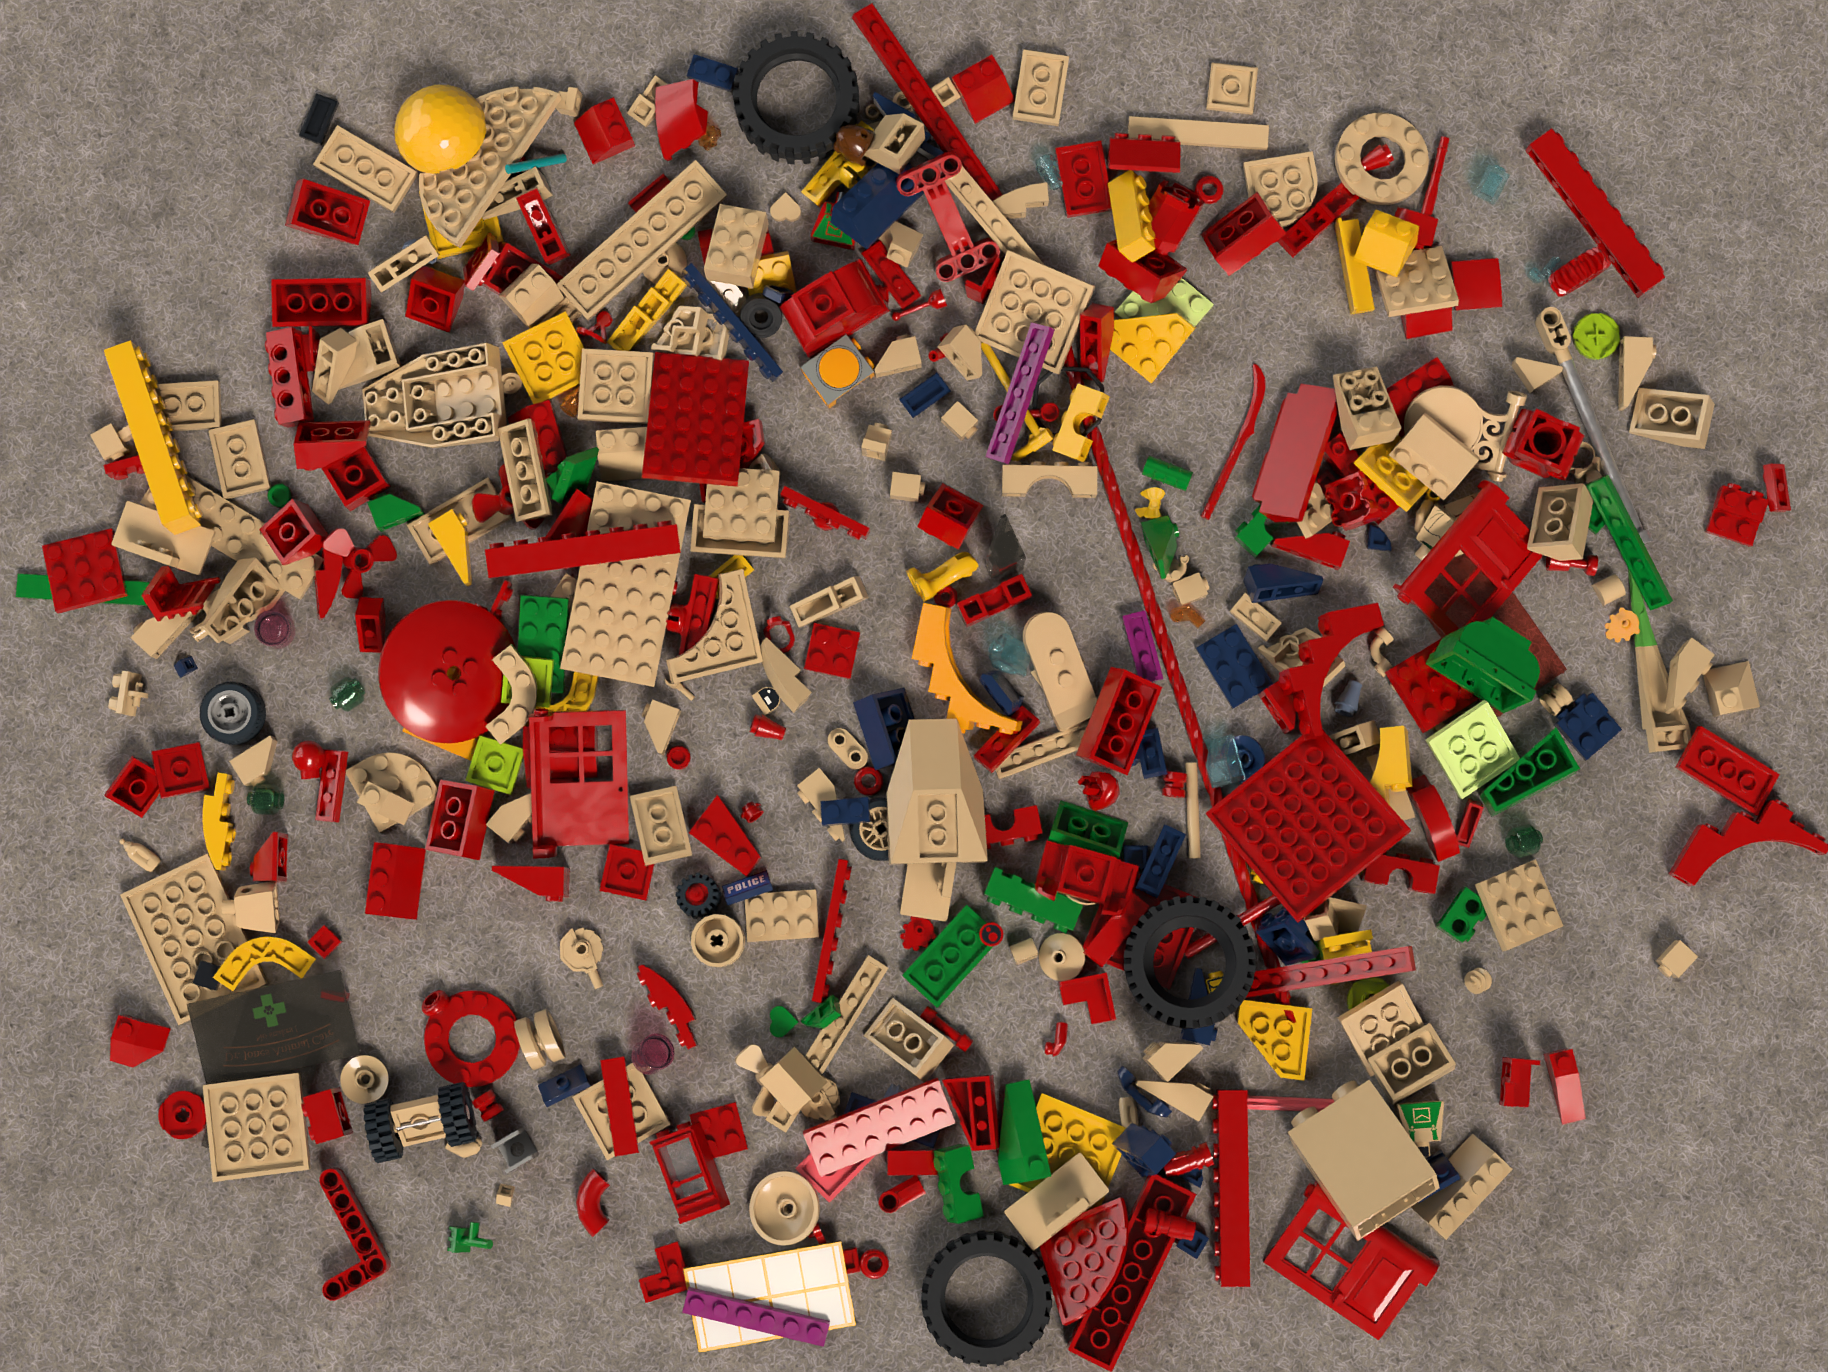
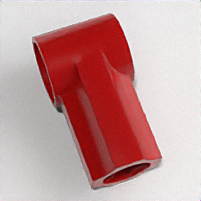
M917 1175L880 1194L878 1204L884 1212L892 1213L923 1196L926 1192ZM886 1195H893L895 1197L896 1204L893 1208L887 1209L883 1206L882 1200Z

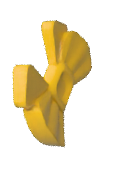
M1157 487L1142 491L1140 494L1149 500V506L1136 508L1135 512L1140 518L1145 517L1149 520L1162 517L1159 509L1161 499L1165 496V491Z

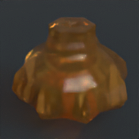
M707 121L706 134L698 139L699 146H702L707 151L717 146L718 139L721 137V130Z

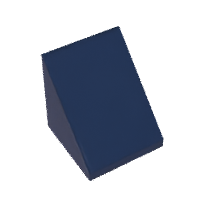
M192 656L180 659L173 665L180 678L198 669Z

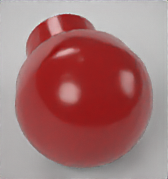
M307 740L300 742L292 752V761L294 766L300 771L301 779L320 778V768L325 761V751L315 741Z

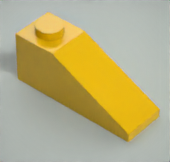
M451 509L428 523L463 583L469 587L472 585L468 532L464 527L468 523L461 512L456 514Z

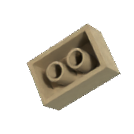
M720 204L704 266L707 280L753 288L769 225L766 212Z

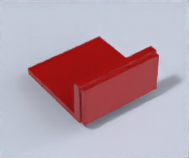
M996 258L982 286L966 280L965 289L968 298L981 304L985 303L1001 268L1000 258Z
M309 326V334H303L302 337L307 372H314L320 334L312 326Z

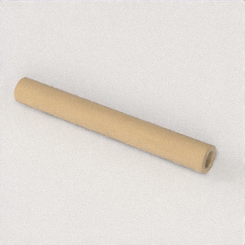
M1185 763V772L1188 774L1186 782L1189 858H1201L1197 763Z

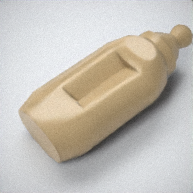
M120 839L119 842L123 844L129 858L146 871L153 872L160 864V858L144 845Z
M1132 1097L1120 1098L1121 1125L1125 1128L1131 1123L1139 1126L1136 1101Z

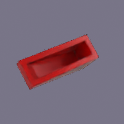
M1468 798L1456 836L1458 845L1470 847L1484 809L1482 802Z

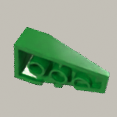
M1030 1079L1009 1083L1005 1087L998 1164L1003 1185L1051 1177Z

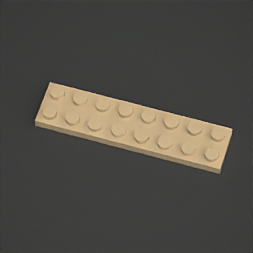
M695 160L556 285L589 321L727 197V194Z
M185 475L187 482L192 484L195 495L192 496L194 504H198L202 512V517L199 518L201 526L215 531L211 546L235 561L256 557L279 582L280 588L301 600L314 580V572L320 570L323 566L324 558L315 554L288 565H282L259 530L265 524L264 522ZM149 487L140 503L157 511Z

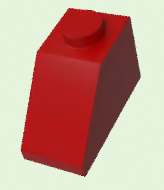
M359 598L355 619L360 652H382L385 641L386 616L383 598Z

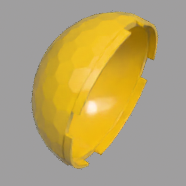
M432 85L422 88L407 98L398 111L394 127L396 146L405 161L421 172L438 174L440 171L451 168L455 170L467 163L480 149L487 129L485 127V114L477 100L461 88L451 85Z

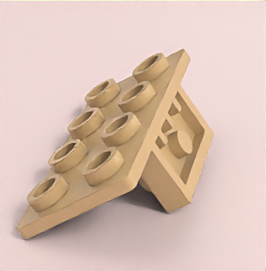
M127 501L112 545L160 563L201 575L215 536V531L199 526L174 535L162 525L158 511Z
M956 862L908 864L900 914L946 922Z
M1078 1153L1051 1174V1177H1047L1007 1208L1004 1213L1030 1248L1035 1250L1109 1193V1189L1084 1156Z

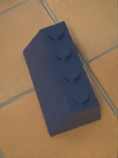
M909 162L902 172L912 168ZM877 163L833 206L830 223L868 249L924 192L921 191L912 196L900 194L896 186V179L899 174ZM910 178L902 180L901 188L905 190L912 188L913 180Z

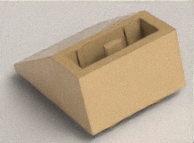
M383 319L348 332L349 335L357 340L355 359L339 390L394 372L401 367L389 327Z
M1377 366L1333 375L1341 429L1349 450L1393 442L1401 429V425Z

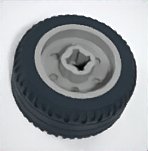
M235 681L223 682L211 688L204 696L199 711L200 721L205 732L214 740L228 745H240L254 739L260 733L266 719L265 704L259 693L252 687ZM231 710H234V717L231 716Z

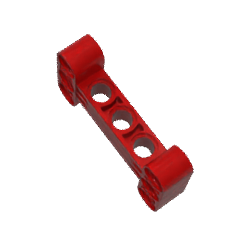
M953 152L943 153L904 171L896 179V186L900 194L912 196L923 191L951 252V254L940 258L935 263V273L939 280L943 282H950L992 263L1000 254L999 246L992 238H983L975 243L971 241L945 180L957 175L962 167L961 160ZM949 158H953L957 162L955 168L951 170L944 168V163ZM928 168L935 170V175L930 180L922 177L923 171ZM906 178H910L914 182L912 188L908 190L901 188V182ZM993 245L995 248L994 252L991 255H984L982 253L984 246ZM969 254L973 256L971 264L963 265L961 263V258L964 255ZM945 264L950 265L952 270L949 274L942 275L939 272L941 266Z

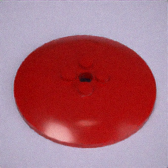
M435 601L411 611L390 632L380 655L378 667L379 687L389 712L410 733L436 743H459L484 734L488 731L485 726L504 712L510 705L509 703H501L504 674L492 659L511 644L515 647L511 635L493 614L482 607L464 601ZM456 666L458 676L451 680L447 676V671L450 667Z

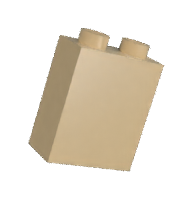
M1370 1080L1360 1086L1356 1081L1343 1084L1332 1094L1334 1103L1320 1112L1315 1107H1309L1301 1111L1291 1121L1294 1128L1288 1131L1294 1149L1357 1241L1440 1188L1435 1171Z

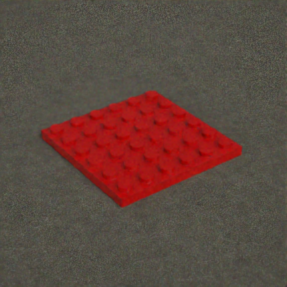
M1324 730L1322 736L1305 741L1304 736H1300L1205 813L1297 923L1411 832L1407 824Z

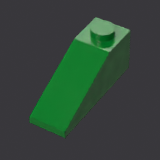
M1168 515L1141 522L1144 542L1161 579L1167 577L1177 549L1176 537H1179L1177 524H1172Z

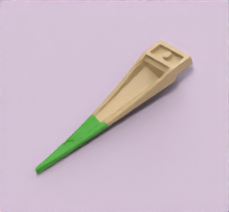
M1628 568L1632 612L1639 619L1640 633H1634L1642 729L1646 730L1649 753L1682 750L1686 748L1691 739L1689 723L1682 708L1679 711L1675 709L1669 714L1665 713L1669 676L1649 622L1642 594Z

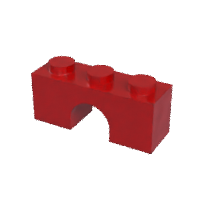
M1019 574L985 593H978L958 602L957 609L967 628L1031 599L1032 594L1023 575Z
M1037 805L1014 809V825L1006 831L996 829L991 822L990 814L985 815L987 850L991 849V844L999 842L1001 847L1015 844V839L1024 838V842L1038 840V835L1042 834Z
M1386 851L1362 871V882L1385 886L1388 885L1391 872L1395 869H1401L1409 877L1408 890L1435 894L1440 865L1434 864V860L1428 858H1420L1419 861L1410 860V855L1396 853V857L1387 856Z

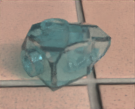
M1007 633L1000 635L997 640H993L988 649L990 653L988 657L992 667L1008 674H1017L1025 677L1031 658L1026 651L1024 643Z

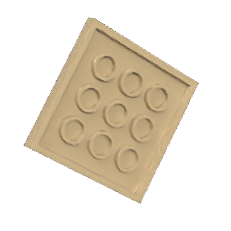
M1008 250L975 334L981 342L1019 358L1031 322L1051 327L1055 331L1042 368L1060 374L1079 328L1080 314L1087 308L1095 286Z
M301 1072L203 1085L213 1182L311 1169L306 1118L301 1107V1103H304Z

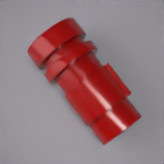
M1207 1142L1199 1144L1197 1148L1192 1146L1191 1150L1176 1153L1164 1166L1167 1178L1182 1175L1196 1168L1201 1170L1205 1165L1206 1167L1213 1166L1214 1162Z
M1148 1208L1143 1232L1150 1234L1155 1232V1235H1160L1161 1233L1169 1237L1192 1241L1196 1222L1175 1215H1167L1165 1211L1161 1210L1158 1213L1156 1209Z

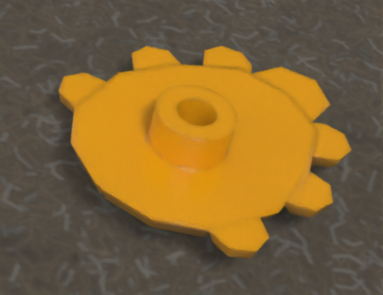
M1620 608L1619 613L1616 615H1610L1611 623L1605 624V628L1609 629L1606 632V638L1610 640L1615 638L1617 643L1621 641V638L1629 641L1631 635L1640 633L1637 615L1624 608Z

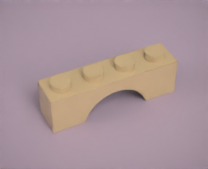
M1010 461L1009 465L1002 466V496L1025 497L1029 488L1037 481L1055 479L1062 482L1069 489L1072 498H1096L1097 466H1092V463L1080 462L1078 466H1068V462H1055L1054 466H1050L1040 461L1031 462V465H1021L1019 461Z

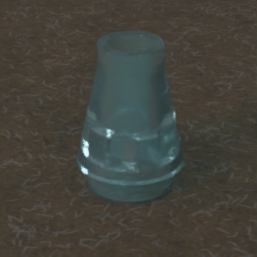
M1050 154L1038 158L1036 161V171L1047 182L1050 189L1057 190L1062 187L1063 182L1057 159Z

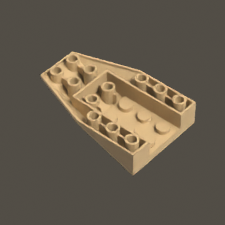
M489 343L421 355L362 389L365 420H370L371 422L368 435L371 437L439 448L500 441L498 428L507 426L499 347Z
M917 719L908 721L887 790L889 865L947 862L978 863L988 861L983 789L957 719Z

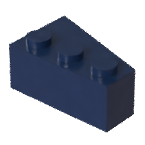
M1131 1123L1112 1143L1141 1177L1144 1175H1156L1176 1155L1171 1148V1141L1163 1134L1159 1135L1154 1130L1149 1131L1144 1125L1139 1127Z

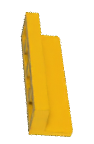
M1341 217L1337 218L1334 226L1350 314L1374 311L1375 307L1367 266L1354 261L1362 238L1359 220L1342 221Z

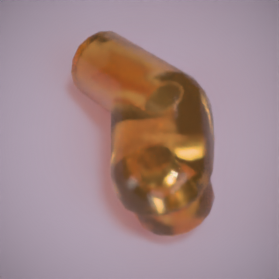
M1191 606L1175 607L1170 613V618L1173 622L1190 621L1197 629L1206 621Z

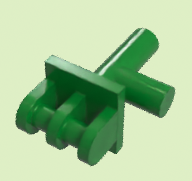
M470 1222V1227L449 1226L451 1236L448 1237L450 1247H447V1251L452 1253L470 1252L471 1247L491 1249L493 1241L491 1239L478 1238L480 1222Z

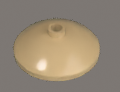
M781 1171L770 1174L759 1182L752 1193L749 1212L751 1222L762 1238L776 1245H792L804 1240L813 1231L819 1218L820 1204L815 1188L805 1177L794 1172ZM789 1204L793 1206V1211L791 1213L787 1211V1206Z

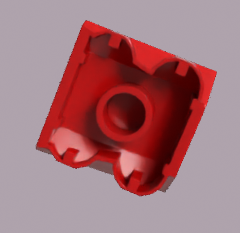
M1363 471L1324 485L1326 488V500L1334 506L1331 519L1335 526L1343 527L1347 531L1383 518Z

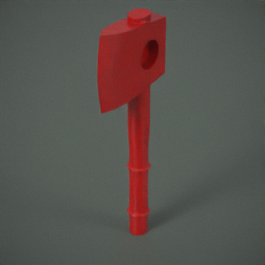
M1448 137L1440 138L1421 213L1398 207L1394 215L1397 218L1419 226L1415 250L1431 248L1438 219L1432 217L1446 153L1448 152L1450 140Z

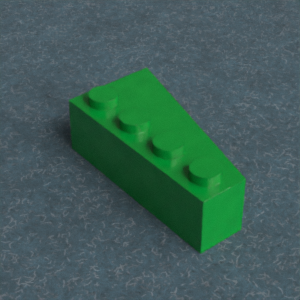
M1557 727L1480 795L1491 817L1578 772L1580 767Z
M997 867L993 869L983 894L988 897L987 902L1000 906L1001 902L1010 906L1009 911L1022 915L1023 911L1032 915L1031 920L1044 924L1045 921L1054 923L1053 928L1063 933H1067V930H1074L1083 904L1074 902L1059 893L1056 894L1055 901L1038 893L1035 890V883H1029L1021 877L1002 872L1003 870Z

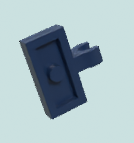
M1158 728L1145 730L1132 766L1139 762L1141 763L1144 779L1168 774Z

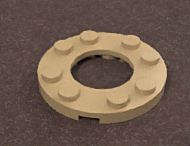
M1389 113L1367 114L1353 121L1341 135L1335 151L1336 170L1344 186L1353 195L1356 194L1367 200L1366 202L1375 205L1396 204L1410 197L1424 181L1429 165L1427 146L1419 131L1405 119ZM1374 137H1386L1390 141L1396 142L1404 153L1403 169L1397 176L1391 179L1372 177L1361 164L1360 153L1362 146Z

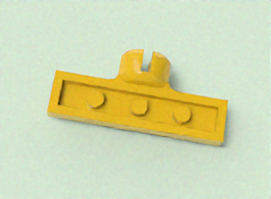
M862 120L858 124V126L864 127L874 132V129H872ZM835 151L801 193L820 208L837 186L844 184L851 189L858 183L855 179L857 177L862 179L868 173V168L865 165L861 166L845 160L841 153Z

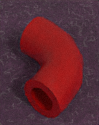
M594 1168L580 1184L576 1198L578 1218L592 1237L610 1220L603 1213L600 1206L601 1196L610 1184Z

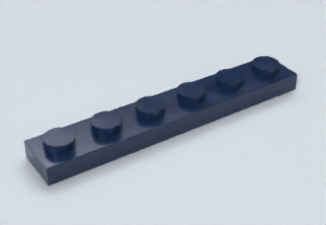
M692 263L685 267L682 272L684 283L690 289H695L699 294L698 299L705 307L709 306L714 312L715 320L720 325L724 324L727 327L731 339L743 346V351L747 358L759 365V371L766 379L770 378L774 382L783 373L781 368Z

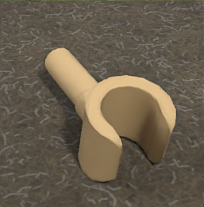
M665 679V683L670 688L678 689L691 701L695 698L681 682L670 684Z

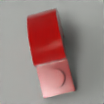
M1425 774L1412 779V787H1406V791L1419 814L1425 829L1428 846L1436 860L1440 862L1459 854L1460 850L1453 824L1434 784H1430Z

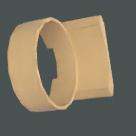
M1582 441L1580 447L1588 449L1594 457L1592 463L1584 469L1571 467L1569 473L1575 474L1576 484L1589 483L1602 477L1599 473L1601 470L1600 457H1595L1593 447L1587 442Z

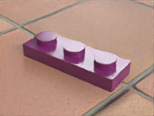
M1146 611L1122 616L1137 675L1151 682L1163 680Z

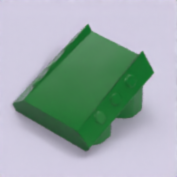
M594 447L566 457L557 466L558 470L546 479L547 484L550 486L551 498L562 504L563 500L572 497L576 489L584 494L586 493L599 448Z

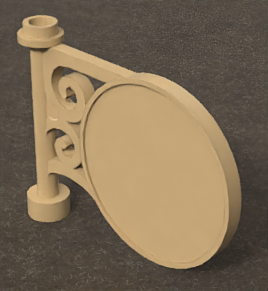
M1453 386L1432 387L1421 392L1410 403L1404 417V433L1406 434L1424 413H1427L1471 451L1474 449V453L1480 457L1479 460H1485L1489 456L1488 449H1485L1483 454L1479 453V449L1483 446L1489 447L1493 453L1492 458L1487 462H1477L1473 468L1488 471L1489 479L1502 482L1503 478L1507 476V473L1503 471L1506 456L1502 451L1510 433L1513 432L1512 428L1517 418L1519 406L1525 405L1527 395L1517 391H1508L1506 402L1510 403L1508 413L1493 414L1482 409L1475 399L1462 389ZM1483 417H1485V418L1488 419V420H1486L1484 423H1483ZM1499 422H1505L1503 433L1491 435L1487 432L1489 425L1495 426L1491 428L1493 433L1498 432L1500 429ZM1482 433H1483V436H1484V438H1486V439H1481V440H1480L1481 435H1482Z

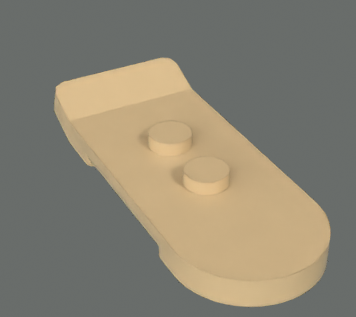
M1037 613L1025 624L1023 643L1027 653L1030 655L1043 689L1050 714L1058 730L1064 732L1090 720L1097 698L1066 620L1056 613Z

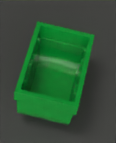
M1494 617L1483 622H1471L1446 635L1440 641L1436 651L1430 654L1426 665L1481 700L1487 701L1489 705L1503 714L1533 700L1536 693L1534 688L1540 675L1539 663L1533 653L1528 650L1532 642Z

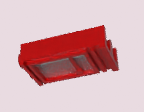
M690 1121L677 1125V1131L672 1133L669 1129L656 1133L657 1139L649 1142L653 1147L679 1216V1224L730 1205L700 1122L691 1125Z

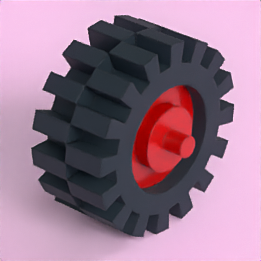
M696 873V876L688 875L689 878L687 880L683 878L681 880L682 885L678 884L677 889L679 891L675 895L680 909L693 919L698 917L703 919L706 915H713L711 912L713 910L717 911V904H721V892L714 880L709 878L708 875H701L700 873Z

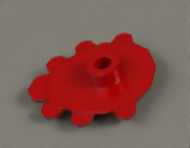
M911 916V921L903 925L905 933L900 935V938L904 940L902 943L903 947L908 950L913 947L914 951H918L921 945L927 948L930 939L936 938L934 927L928 919Z

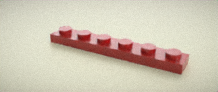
M838 859L812 1001L822 1003L823 998H828L830 985L826 984L827 974L832 975L834 961L830 960L831 952L837 950L839 937H835L836 927L841 928L843 914L839 913L840 904H845L848 890L843 888L845 880L850 881L852 866H848V860Z

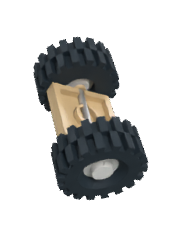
M460 1082L438 1088V1095L394 1104L390 1098L366 1103L364 1105V1126L367 1132L366 1137L369 1141V1149L371 1150L372 1157H374V1161L382 1163L400 1159L403 1156L405 1146L445 1137L451 1147L475 1142L477 1139L476 1120L474 1118L470 1093L465 1083Z

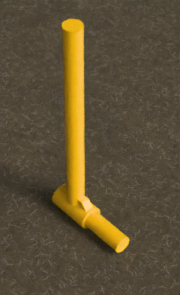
M981 343L983 353L1008 392L1011 383L1009 376L991 346ZM1027 410L1024 421L1032 434L1029 435L1028 443L1012 454V461H1020L1032 451L1036 452L1054 439L1053 433L1048 428H1039L1029 410Z

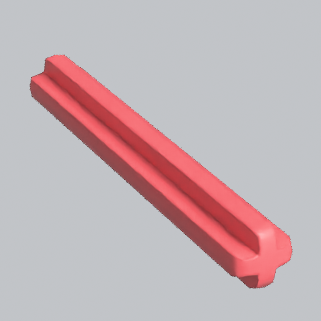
M1248 1095V1109L1303 1111L1309 1107H1315L1320 1112L1334 1103L1333 1099Z

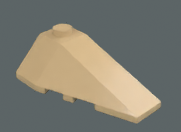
M256 557L238 560L225 577L201 627L216 643H220L246 623L255 620L264 611L273 608L285 590L280 588L279 582Z

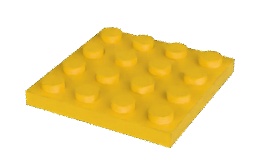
M1041 1093L1036 1110L1051 1174L1078 1153H1081L1108 1188L1121 1157V1153L1112 1143L1126 1128ZM1046 1178L1008 1185L1029 1192ZM1104 1197L1098 1200L1086 1211L1102 1205Z

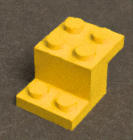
M1372 930L1322 938L1317 942L1321 960L1372 952L1370 941L1373 939Z

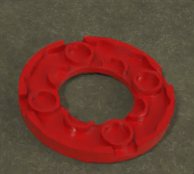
M463 991L448 997V1002L444 1009L438 1014L430 1016L425 1028V1051L432 1067L447 1081L453 1084L464 1082L467 1087L484 1086L500 1079L515 1063L520 1051V1044L514 1022L518 1020L515 1013L503 1000L484 991ZM468 1015H479L487 1019L494 1027L496 1034L495 1047L491 1054L484 1060L475 1063L465 1062L458 1058L451 1050L449 1043L450 1031L454 1023Z

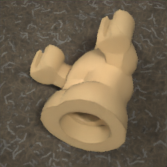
M1186 554L1184 556L1181 555L1179 556V561L1173 558L1167 577L1164 580L1170 583L1180 580L1186 572L1189 556ZM1153 563L1152 567L1157 571L1156 566Z

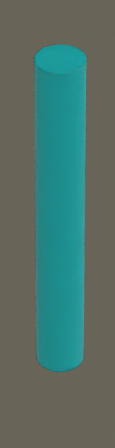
M562 153L507 164L505 170L507 174L530 170L535 166L537 168L565 163L567 157Z

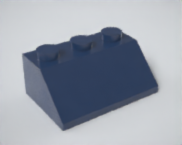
M905 687L872 694L853 702L875 770L895 765L908 721L915 720Z

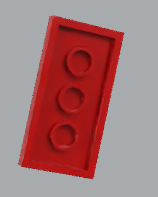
M1697 726L1675 766L1678 770L1753 816H1758L1780 775L1702 726Z

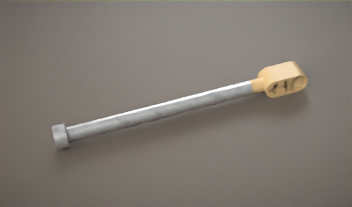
M1547 307L1537 316L1535 321L1543 344L1549 353L1555 354L1559 365L1563 367L1562 373L1597 457H1600L1604 474L1609 475L1643 543L1653 541L1649 529L1644 530L1569 352L1568 346L1571 342V336L1562 314L1555 307ZM1544 315H1548L1553 319V325H1549L1544 321ZM1554 339L1561 340L1562 343H1555Z

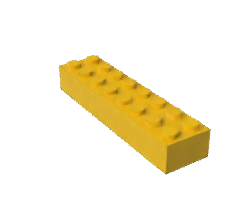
M131 340L104 349L162 525L174 535L201 526L199 518L202 517V512L199 505L194 504L192 498L195 495L193 486L185 478V474L188 471L184 461L179 460L177 453L180 452V447L177 440L172 439L170 431L173 430L170 419L168 417L165 418L163 410L166 409L161 395H157L155 388L159 386L154 374H150L148 367L151 366V362L147 353H143L141 347H137Z

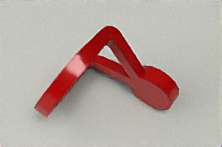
M606 311L600 312L597 315V323L590 329L578 326L576 332L584 336L590 335L601 343L607 344L606 327L612 323V316ZM599 328H601V336L594 333Z
M781 616L768 619L766 621L768 626L763 629L765 638L767 637L771 641L770 630L776 625L785 626L790 636V642L786 647L778 649L782 653L790 651L795 642L790 622L782 621Z

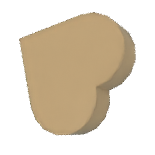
M786 192L770 209L771 217L778 222L785 219L794 222L801 216L799 205Z

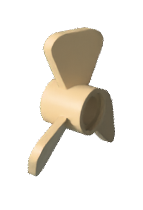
M751 1044L735 1057V1063L756 1073V1081L763 1087L752 1105V1112L757 1116L767 1117L774 1106V1096L759 1079L774 1065L766 1062L759 1046Z

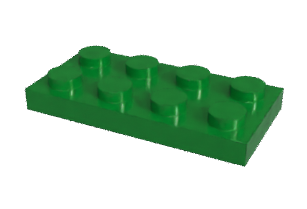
M521 595L518 652L521 656L554 659L551 692L564 693L565 670L560 669L568 631L569 598Z
M966 905L902 976L938 1008L992 949V947L983 944L979 937L980 929L986 922Z

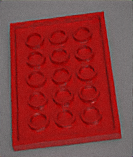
M655 352L642 478L738 487L749 360L727 358L717 360L713 357Z

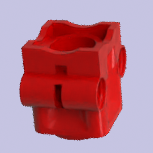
M1537 408L1534 411L1521 409L1512 428L1514 432L1510 433L1502 453L1508 457L1511 464L1540 477L1549 478L1552 476L1560 480H1566L1574 462L1573 457L1577 455L1584 439V435L1579 432L1580 427L1557 419ZM1534 437H1541L1547 441L1550 447V455L1537 451L1533 442Z

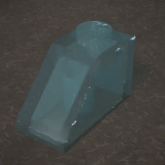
M1233 734L1211 740L1206 769L1212 788L1223 787L1246 780Z

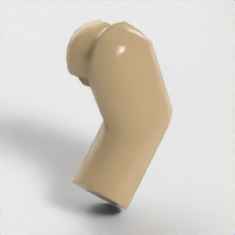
M477 1137L475 1142L454 1147L449 1146L447 1143L445 1149L466 1158L480 1151L482 1141Z

